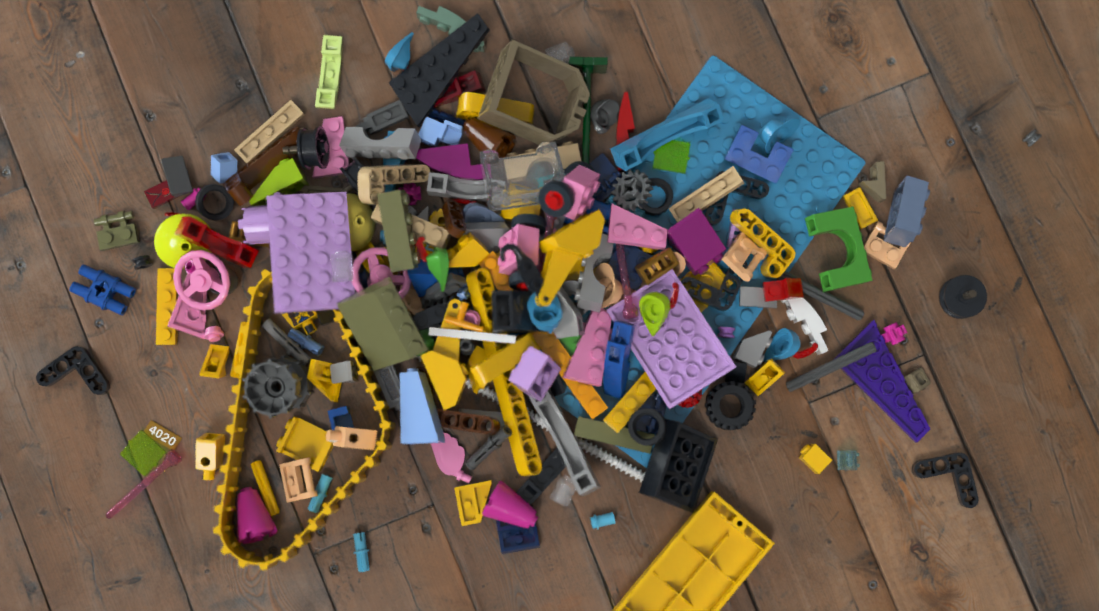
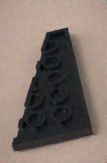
M478 13L388 82L419 128L424 123L423 120L428 113L430 114L433 111L435 103L439 98L443 97L458 76L460 68L468 62L470 54L474 49L478 48L490 31Z

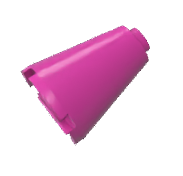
M500 480L489 498L490 500L486 504L482 515L526 529L529 526L534 527L538 516H536L537 511L505 482Z
M252 487L241 489V493L237 495L238 542L243 544L255 543L264 540L263 537L269 534V538L277 534V527L257 490L252 489Z

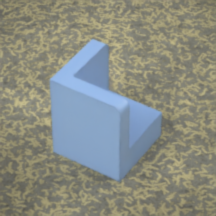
M426 117L418 134L421 142L433 148L437 147L439 143L438 135L443 123Z
M445 120L438 135L439 142L448 146L458 145L464 133L463 127Z
M229 152L211 155V176L219 184L225 183L228 178L237 172L238 160Z

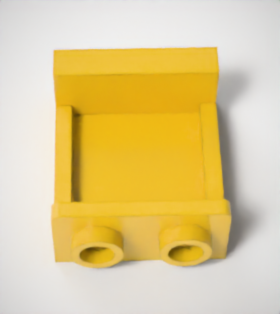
M294 416L293 419L290 418L285 426L287 431L284 437L281 436L276 444L278 447L276 452L283 453L295 460L310 457L311 469L321 472L334 447L333 442L326 440L327 431L297 416Z

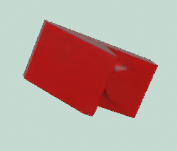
M785 278L783 280L762 283L765 302L804 297L801 278Z

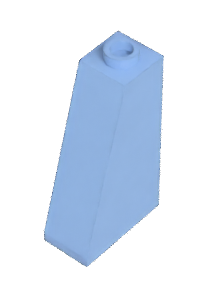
M417 368L407 369V372L400 373L401 444L445 443L444 433L426 373L419 372Z

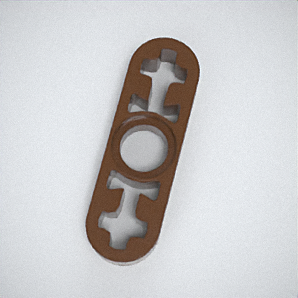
M447 199L442 207L446 229L453 237L461 238L467 230L462 208L456 201Z

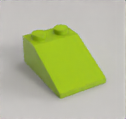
M287 158L280 161L279 165L272 170L249 203L251 206L267 205V196H273L275 192L292 195L299 192L305 185H310L298 163L293 158Z

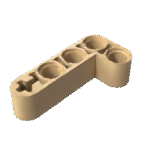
M420 164L362 167L358 172L359 200L364 204L379 205L377 194L384 193V185L425 182L428 180L430 169L428 166Z

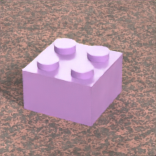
M530 346L522 354L518 366L512 370L509 381L523 393L541 402L561 368L549 356Z

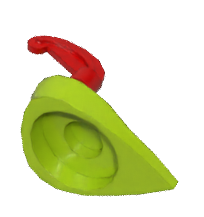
M676 282L672 285L674 290L670 301L667 296L659 292L647 293L640 299V312L652 337L660 330L668 316L669 310L673 309L677 303L679 286Z

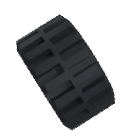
M729 381L718 384L709 391L710 393L707 395L705 403L706 415L709 416L710 422L714 423L716 427L723 430H738L748 425V422L753 419V413L756 412V408H754L756 400L753 399L754 395L752 392L750 393L747 386H743L739 382ZM728 394L736 396L741 404L739 414L732 418L724 416L720 410V401L722 397Z

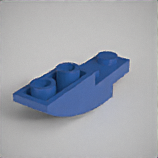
M619 320L614 321L611 340L607 342L603 378L604 394L622 399L625 393L631 363L628 359L635 329L634 324Z

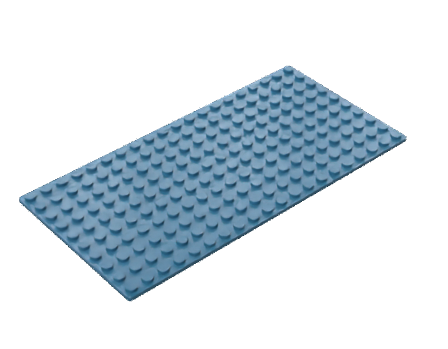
M711 56L665 120L706 99H710L719 103L724 121L708 129L692 132L669 141L653 151L641 164L631 168V170L635 172L637 169L641 173L644 172L649 179L660 178L665 180L673 191L671 206L713 180L719 172L726 171L732 166L735 167L739 175L767 183L769 193L761 200L732 192L729 193L723 218L719 224L712 226L727 252L729 249L726 246L730 227V215L733 209L750 210L795 250V258L785 270L789 273L814 237H809L805 218L813 214L832 211L864 167L865 160L716 56ZM792 118L800 120V125L796 132L782 142V144L794 150L777 184L725 160L741 125H745L758 132L771 120L783 123ZM757 136L751 150L767 158L770 152L765 150L766 144ZM744 181V184L738 187V189L745 190L747 184ZM751 183V187L748 190L749 193H751L752 189L757 190L759 195L765 192L762 190V186L753 188V183ZM652 186L653 190L649 191L652 197H647L646 200L649 202L647 205L652 208H658L664 204L666 194L662 188ZM721 198L716 203H722L724 198ZM714 207L713 213L708 215L711 217V221L718 219L716 211L717 209L721 210V207ZM669 208L660 215L651 216L644 214L643 216L644 219L667 230L677 223ZM609 219L606 221V226H609ZM756 225L753 227V232L755 235L758 232V227ZM734 231V234H735V235H738V234L741 233V232H738V231ZM770 237L767 240V244L769 247L772 244V239ZM666 240V248H665V249H667V248L670 247L671 250L675 252V250L671 247V245H670V244L668 243V241ZM616 243L613 244L611 257L618 246ZM658 249L657 253H656V252H653V254H649V255L654 256V255L660 253V252L663 251V250H659V249ZM784 249L781 252V256L783 259L786 256V251ZM751 253L746 259L747 265L750 264L754 257ZM768 254L757 265L751 280L748 282L742 281V287L763 288V282L778 281L777 278L765 277L761 273V265L768 257ZM720 261L716 265L726 274L729 266L724 261ZM773 264L770 266L769 269L771 274L774 272L775 269ZM686 265L684 271L678 276L679 280L690 271ZM731 280L733 284L728 289L734 290L736 283L734 280ZM738 290L735 300L728 310L719 311L708 306L702 312V315L716 336L720 333L718 327L735 328V331H733L735 338L717 337L730 356L763 308L740 307ZM724 292L725 296L723 297V299H719L722 307H724L725 304L728 305L726 299L728 295L733 296V294H728ZM574 294L569 296L572 302L577 303V300H574ZM609 305V306H607L606 308H602V309H606V310H607V309H609V308L612 307V306ZM590 310L582 315L583 322L585 323L590 315ZM611 319V326H610V328L613 329L614 322H613V320ZM510 333V335H514V336H518V335L524 334V333ZM631 349L628 359L631 363L624 395L645 372ZM602 378L601 386H593L608 407L592 419L604 422L603 419L621 400L604 394V381ZM562 380L566 391L555 396L558 405L577 419L578 416L591 419ZM708 386L702 389V395L706 391ZM655 389L653 394H659L657 389ZM676 405L670 410L666 406L664 418L683 423L694 406L684 408ZM654 445L651 448L650 454L620 446L616 447L647 468Z

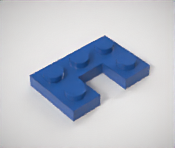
M741 125L725 160L777 184L794 149L776 141L768 158L752 151L751 148L759 132Z

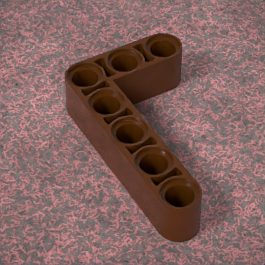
M298 126L286 133L225 181L226 191L239 206L244 205L253 197L251 189L268 177L272 170L279 165L280 161L287 158L291 159L297 154H283V147L297 146V134L300 129Z
M416 367L419 369V372L426 373L430 390L433 394L434 385L426 367ZM436 408L441 427L494 435L500 430V422L494 417ZM454 415L455 422L451 424L450 418ZM470 418L473 419V425L471 427L468 426V421ZM488 421H491L492 424L490 430L486 428Z

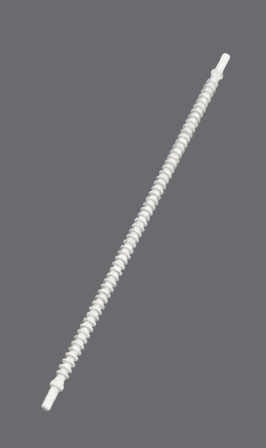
M415 356V357H414V359H417V358H418V359H419V362L423 361L422 358H421V356H419V357ZM468 378V381H467V383H466V385L468 386V389L471 387L469 378ZM489 386L485 387L484 390L480 388L478 394L482 393L483 397L487 396V399L491 398L492 402L497 401V405H499L494 389L490 390ZM527 407L531 423L535 422L537 423L536 426L541 425V429L546 428V431H549L541 417L538 416V413L534 414L533 410L529 411ZM575 436L582 450L585 449L586 453L590 452L591 456L594 454L595 458L600 457V461L605 460L606 464L614 465L615 469L620 468V472L625 471V474L629 473L630 477L634 476L635 480L640 479V483H642L645 472L642 473V469L637 470L636 466L633 468L632 464H627V461L622 462V458L617 459V456L613 457L612 453L608 454L607 450L602 451V448L598 449L597 445L593 446L592 442L588 443L587 439L584 441L582 437L578 438Z

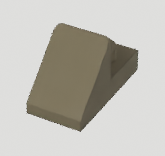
M884 161L874 163L870 168V178L873 181H862L858 184L878 203L886 200Z

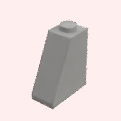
M505 222L465 223L467 230L463 235L471 232L491 253L492 251L500 250L498 245L500 237L511 229L508 228Z

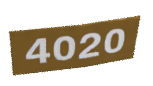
M150 420L143 434L172 451H175L182 439Z

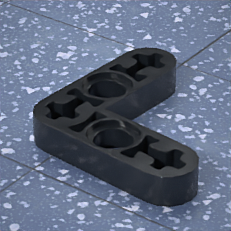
M725 171L719 172V173L716 175V177L719 176L720 174H722V173L725 172ZM740 175L747 184V188L745 190L737 188L732 191V193L761 200L768 195L769 186L763 181ZM751 183H753V188L762 186V190L765 192L759 195L757 190L752 189L751 193L748 190L751 187ZM729 194L723 197L722 203L715 202L712 204L714 207L722 208L716 211L718 219L711 221V217L708 215L713 213L714 207L709 206L706 208L705 217L711 226L721 222Z
M746 261L742 265L745 269L748 267ZM729 267L720 289L691 277H685L681 283L687 284L691 282V287L695 289L699 285L700 288L697 291V295L693 294L695 292L693 289L687 291L692 299L719 311H726L732 306L743 280L741 278L738 279V275L733 276L735 272ZM727 280L735 281L736 288L734 290L726 287ZM708 289L711 292V297L703 299L700 294L701 290ZM722 290L728 294H733V296L728 295L726 299L728 305L725 304L724 307L721 306L719 299L722 300L725 296Z
M75 346L41 369L36 375L37 383L48 387L54 385L76 369L94 394L104 395L110 389L108 379L85 348ZM76 351L82 352L80 355L81 359H73L77 355ZM61 361H65L67 364V369L63 372H60L58 369V364ZM88 365L94 368L91 376L85 374V368ZM53 372L57 374H52L51 376H49V382L43 381V379L45 378L44 374L50 375ZM95 378L99 383H104L102 386L103 390L96 389L98 387L97 382L90 380Z
M959 452L920 460L912 465V473L917 478H929L952 473L960 505L965 508H973L978 504L979 498L970 462L966 454ZM957 456L963 459L960 466L959 464L950 465L949 461L957 460ZM938 460H942L945 463V468L942 471H938L935 467ZM920 464L922 467L930 466L931 470H924L923 475L917 472ZM961 475L968 477V483L965 486L959 483ZM961 489H971L970 491L967 490V493L965 491H961ZM967 494L973 498V500H970V504L964 501L967 498Z

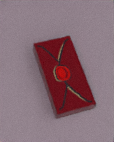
M167 180L144 191L153 209L178 198L171 195Z

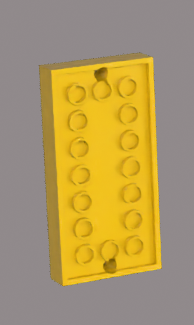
M711 491L612 611H720L775 543L717 493ZM738 521L742 522L741 526L737 525Z

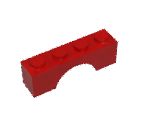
M190 216L182 217L175 232V235L243 268L252 267L259 251L247 244L215 232L206 224Z

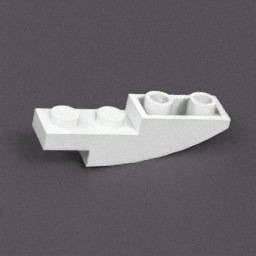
M804 298L780 300L782 303H785L788 309L786 314L790 321L793 320L794 324L802 321L801 328L804 334L808 335L811 340L809 342L810 347H812L813 343L818 344V348L815 351L817 355L827 352L828 348L820 334L827 329L813 307Z

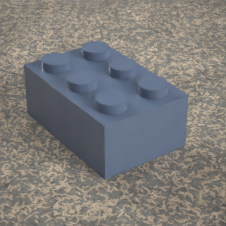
M906 176L894 190L883 239L884 242L906 247L910 242L914 241L917 235H920L923 224H920L921 218L924 217L926 212L924 204L930 194V190H928L929 182Z

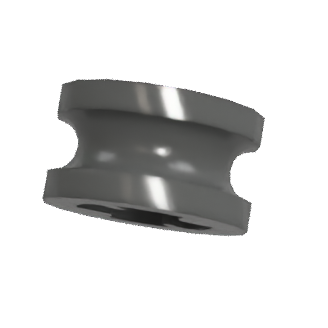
M1036 129L1032 130L1022 140L1028 143V147L1032 146L1042 136L1036 133Z

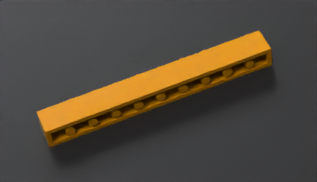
M492 251L478 265L490 272L493 285L497 291L513 290L509 287L510 275L499 273L498 257ZM531 332L540 350L561 368L559 375L562 378L571 358L569 353L553 332L551 334L549 332ZM562 378L591 419H594L608 408L592 385Z

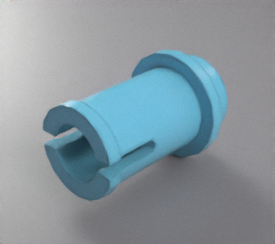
M613 512L598 516L594 514L593 517H590L592 529L596 528L599 530V527L616 524Z

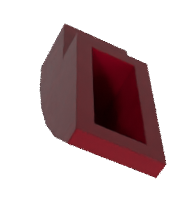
M474 70L456 77L433 108L458 101V98L465 92L480 93L485 91L480 73Z

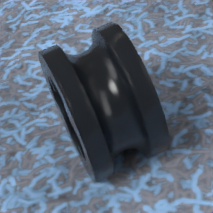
M144 255L132 259V262L136 264L134 269L139 270L152 266V263L148 261L150 256Z

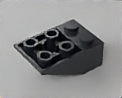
M516 290L492 291L493 334L548 332L538 329L530 318L528 300L533 294L532 292Z

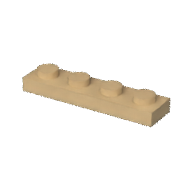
M290 100L234 150L248 164L304 116V113Z
M732 166L671 206L669 210L678 223L697 208L701 211L705 210L743 185L744 181L735 167Z

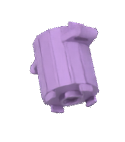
M280 192L274 193V195H284ZM267 205L242 208L244 211L243 219L238 220L239 229L244 231L246 241H243V243H270Z

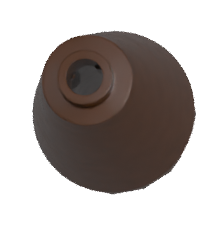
M475 117L467 119L463 125L465 135L493 167L498 166L497 162L499 160L503 161V157L511 153L515 146V143H513V139H516L515 135Z

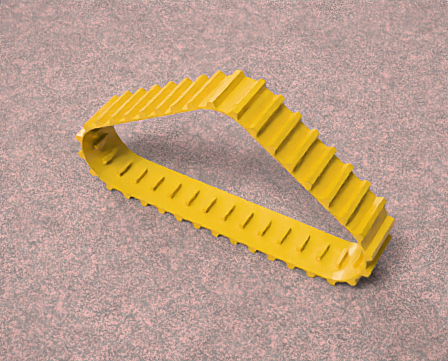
M264 269L261 272L262 279L258 282L257 286L249 287L248 292L252 295L250 306L243 308V313L248 315V322L246 326L240 329V332L245 335L244 345L239 346L237 352L243 356L241 365L235 366L234 370L240 374L239 384L232 386V392L237 394L236 404L229 406V412L234 414L233 424L226 426V431L231 434L230 444L223 446V451L228 454L227 464L220 466V471L225 474V481L223 485L217 487V491L222 494V501L220 505L214 508V511L220 515L219 525L213 528V532L220 535L221 541L224 544L221 549L223 555L230 553L233 557L237 558L238 566L241 568L252 564L259 565L261 570H267L277 565L279 559L286 562L298 555L297 547L310 543L312 540L310 533L326 525L323 518L326 515L336 513L340 509L337 504L338 501L351 497L353 494L351 487L355 483H361L367 479L364 472L369 467H377L381 463L378 457L383 450L391 449L392 444L388 441L390 430L396 428V423L389 421L387 413L389 409L388 403L382 401L379 393L382 391L380 384L374 383L371 378L374 374L372 367L365 365L363 360L365 355L362 349L357 347L356 339L340 310H333L336 315L333 319L336 323L340 324L344 333L341 337L348 342L352 351L350 357L355 358L360 369L357 372L360 376L364 377L368 386L365 390L367 393H371L376 404L373 408L375 411H379L382 424H379L380 428H382L381 440L376 442L378 447L371 456H365L366 462L360 469L350 473L352 478L343 487L339 486L336 489L338 493L330 502L327 501L322 504L324 509L317 517H312L308 520L309 526L302 533H297L294 536L296 540L289 548L285 547L280 550L282 555L273 558L272 554H269L262 558L255 556L254 552L246 551L241 546L234 533L233 513L236 510L235 499L236 492L239 489L237 485L239 471L242 468L240 464L242 452L244 451L245 432H247V415L250 412V409H248L249 403L246 398H243L245 396V381H243V378H246L253 369L252 365L255 364L256 355H258L257 346L259 336L261 335V318L264 315L262 312L265 299H267L268 292L273 287L272 272Z

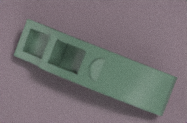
M419 6L416 12L421 23L426 25L433 24L444 32L448 30V35L466 23L461 17L439 6L437 12ZM482 41L478 48L473 51L484 52L485 43Z

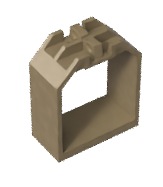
M512 39L501 49L477 119L540 146H545L579 129L580 119L586 113V110L581 108L582 103L588 102L590 93L578 68ZM514 59L564 82L569 95L555 135L497 110Z

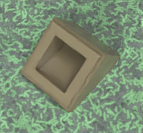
M922 367L904 376L905 383L912 394L921 391L931 384Z

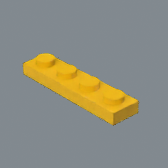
M158 268L156 345H177L178 330L167 327L178 299L173 279L175 268Z
M646 372L642 374L603 419L616 433L620 432L635 411L644 404L656 389Z

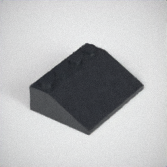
M665 419L667 423L665 437L658 444L654 445L639 493L694 513L718 440L681 422Z

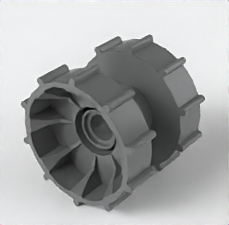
M288 354L281 356L279 359L271 358L264 363L253 364V369L246 378H243V381H245V396L243 398H246L254 409L253 413L259 412L268 415L270 419L281 413L287 414L292 412L294 408L300 409L305 407L304 403L314 393V390H312L313 384L307 379L309 369L304 364V360L299 361L289 357ZM277 382L281 383V390L277 388Z

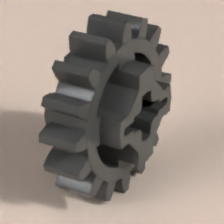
M630 169L627 175L624 172L622 173L621 179L616 178L618 183L612 185L616 189L611 194L615 196L613 201L617 203V206L627 211L631 209L635 212L637 206L642 209V203H649L646 199L647 197H652L649 191L653 190V187L650 185L652 181L644 172L641 173L637 169L633 172Z

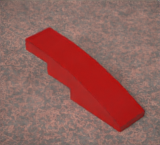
M624 92L618 114L616 145L628 140V134L634 133L635 129L628 92ZM617 166L619 173L625 172Z

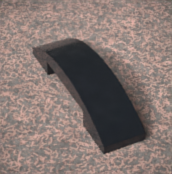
M558 447L542 463L541 472L538 475L530 476L516 492L529 505L542 494L566 467Z

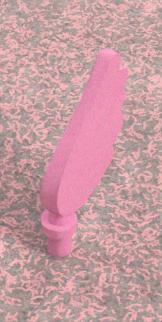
M444 433L445 443H430L440 470L446 475L457 477L456 480L458 481L462 480L470 483L472 476L461 470L465 460V451L462 446L458 445L457 439L451 437L448 433Z

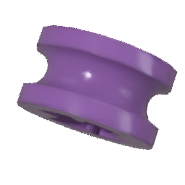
M718 327L720 333L717 334V337L735 338V335H733L735 328Z

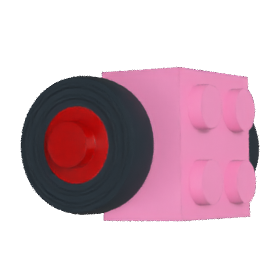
M577 161L570 164L563 173V182L551 181L541 188L538 196L541 208L550 216H565L575 221L580 215L583 216L587 209H591L595 200L593 195L599 188L600 182L598 179L600 174L595 172L594 168L586 162Z
M535 214L517 215L512 219V229L499 239L500 251L508 243L519 246L525 255L533 260L537 267L539 235L546 231V220L542 216ZM507 250L504 262L501 261L500 256L498 258L499 273L510 275L509 287L513 290L529 291L517 270L514 252Z

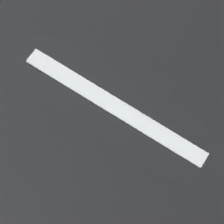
M429 327V335L514 344L516 340L514 335Z

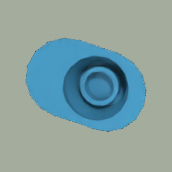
M792 118L785 123L771 120L758 131V136L766 144L765 150L770 152L776 141L782 143L791 137L798 129L800 120Z
M533 293L528 300L530 318L538 329L548 331L551 334L552 330L558 327L562 318L559 299L555 295L549 306L540 307L536 304V294Z

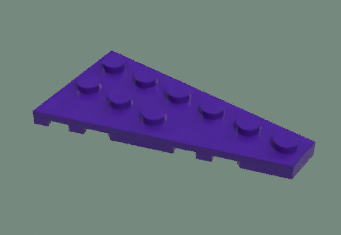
M872 320L834 359L873 342L877 349L876 352L841 368V370L915 443H918L930 430V427L921 409L918 408L911 390L908 389L892 353L889 352L883 336L877 329L875 320Z

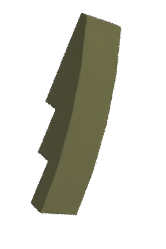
M578 416L574 436L651 453L652 446H644L635 442L631 438L628 428L623 427L619 433H616L605 422ZM637 431L645 439L654 437L653 434Z

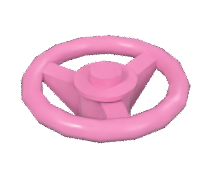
M370 248L361 252L354 260L351 270L352 284L357 293L364 290L359 282L358 272L362 262L368 258L370 276L367 279L368 287L390 276L395 286L402 285L399 294L403 299L409 292L411 285L408 271L403 270V276L393 275L390 268L379 264L376 255L388 256L387 248Z
M195 250L183 255L176 264L173 275L175 289L180 298L190 307L199 310H213L224 302L229 293L230 278L224 263L217 256L204 250ZM202 258L210 260L217 266L221 273L222 281L217 270L210 267ZM192 259L196 270L190 276L191 285L185 290L181 280L182 269ZM210 288L220 293L215 300L207 303H200L191 298L196 292H205Z

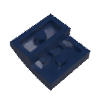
M496 520L502 554L540 548L536 523L534 527L529 526L526 529Z

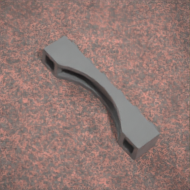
M549 388L541 402L529 396L534 408L554 439L579 495L586 496L601 488L551 389Z

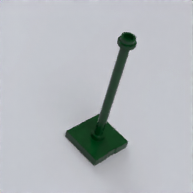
M569 57V65L578 68L580 73L584 74V82L590 93L588 102L583 103V109L586 110V113L583 117L582 161L590 164L591 74H606L608 57Z

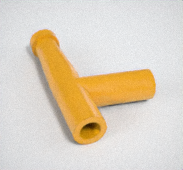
M461 302L456 318L446 315L445 323L477 332H483L484 326L464 320L469 306L466 302Z

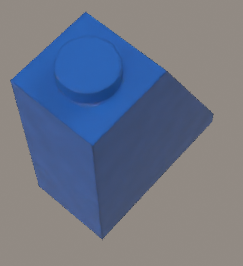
M420 259L418 268L407 270L408 276L419 297H423L426 294V290L438 282L428 269L427 262H424L422 259ZM463 267L448 268V274L453 273L465 277Z

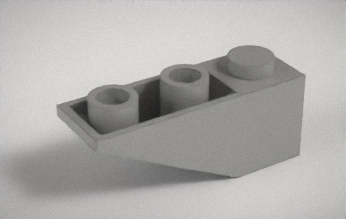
M561 286L556 296L562 309V318L558 327L553 329V333L557 339L585 335L582 315Z

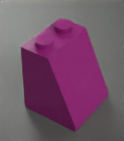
M699 208L667 230L668 243L675 252H678L685 258L686 266L694 276L704 274L709 270V266L715 262L717 264L722 261L721 259L726 253L725 246Z

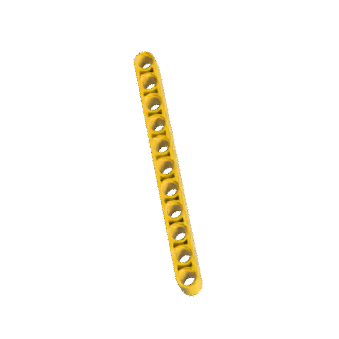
M479 268L467 274L466 282L473 309L481 318L479 326H484L483 333H493L491 293L495 289L490 272L486 268ZM482 340L486 357L509 344ZM514 366L493 379L504 424L512 431L508 439L517 471L523 477L538 475L542 470V463L522 391L509 381L512 370L516 368Z

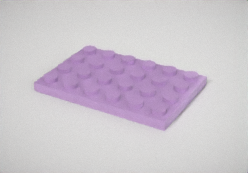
M346 192L267 196L275 314L339 309L336 303L355 294L351 280V270L353 267Z
M673 269L606 310L613 322L619 320L635 325L631 350L669 410L736 368V365ZM676 282L679 286L677 303L673 309L669 310L668 316L660 330L652 337L640 312V299L647 293L659 292L667 296L670 301L674 290L672 285Z

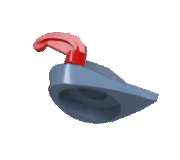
M452 199L457 203L467 204L463 209L465 223L505 221L498 213L476 201Z

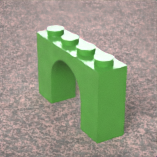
M854 207L817 213L805 218L809 237L832 233L843 240L847 249V259L841 268L819 274L823 292L873 281Z

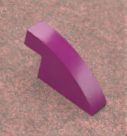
M468 143L418 149L415 160L422 165L428 166L435 173L448 174L452 177L466 180H492L489 163L471 165Z

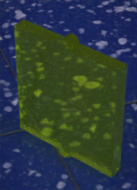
M672 140L653 152V155H655L653 169L685 174L687 161L690 159L688 156L690 143Z
M140 430L132 440L128 441L129 444L120 455L143 476H146L154 466H158L159 460L167 452L143 430Z

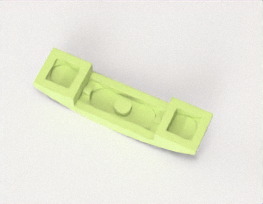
M323 35L322 64L315 108L335 109L341 75L342 36Z

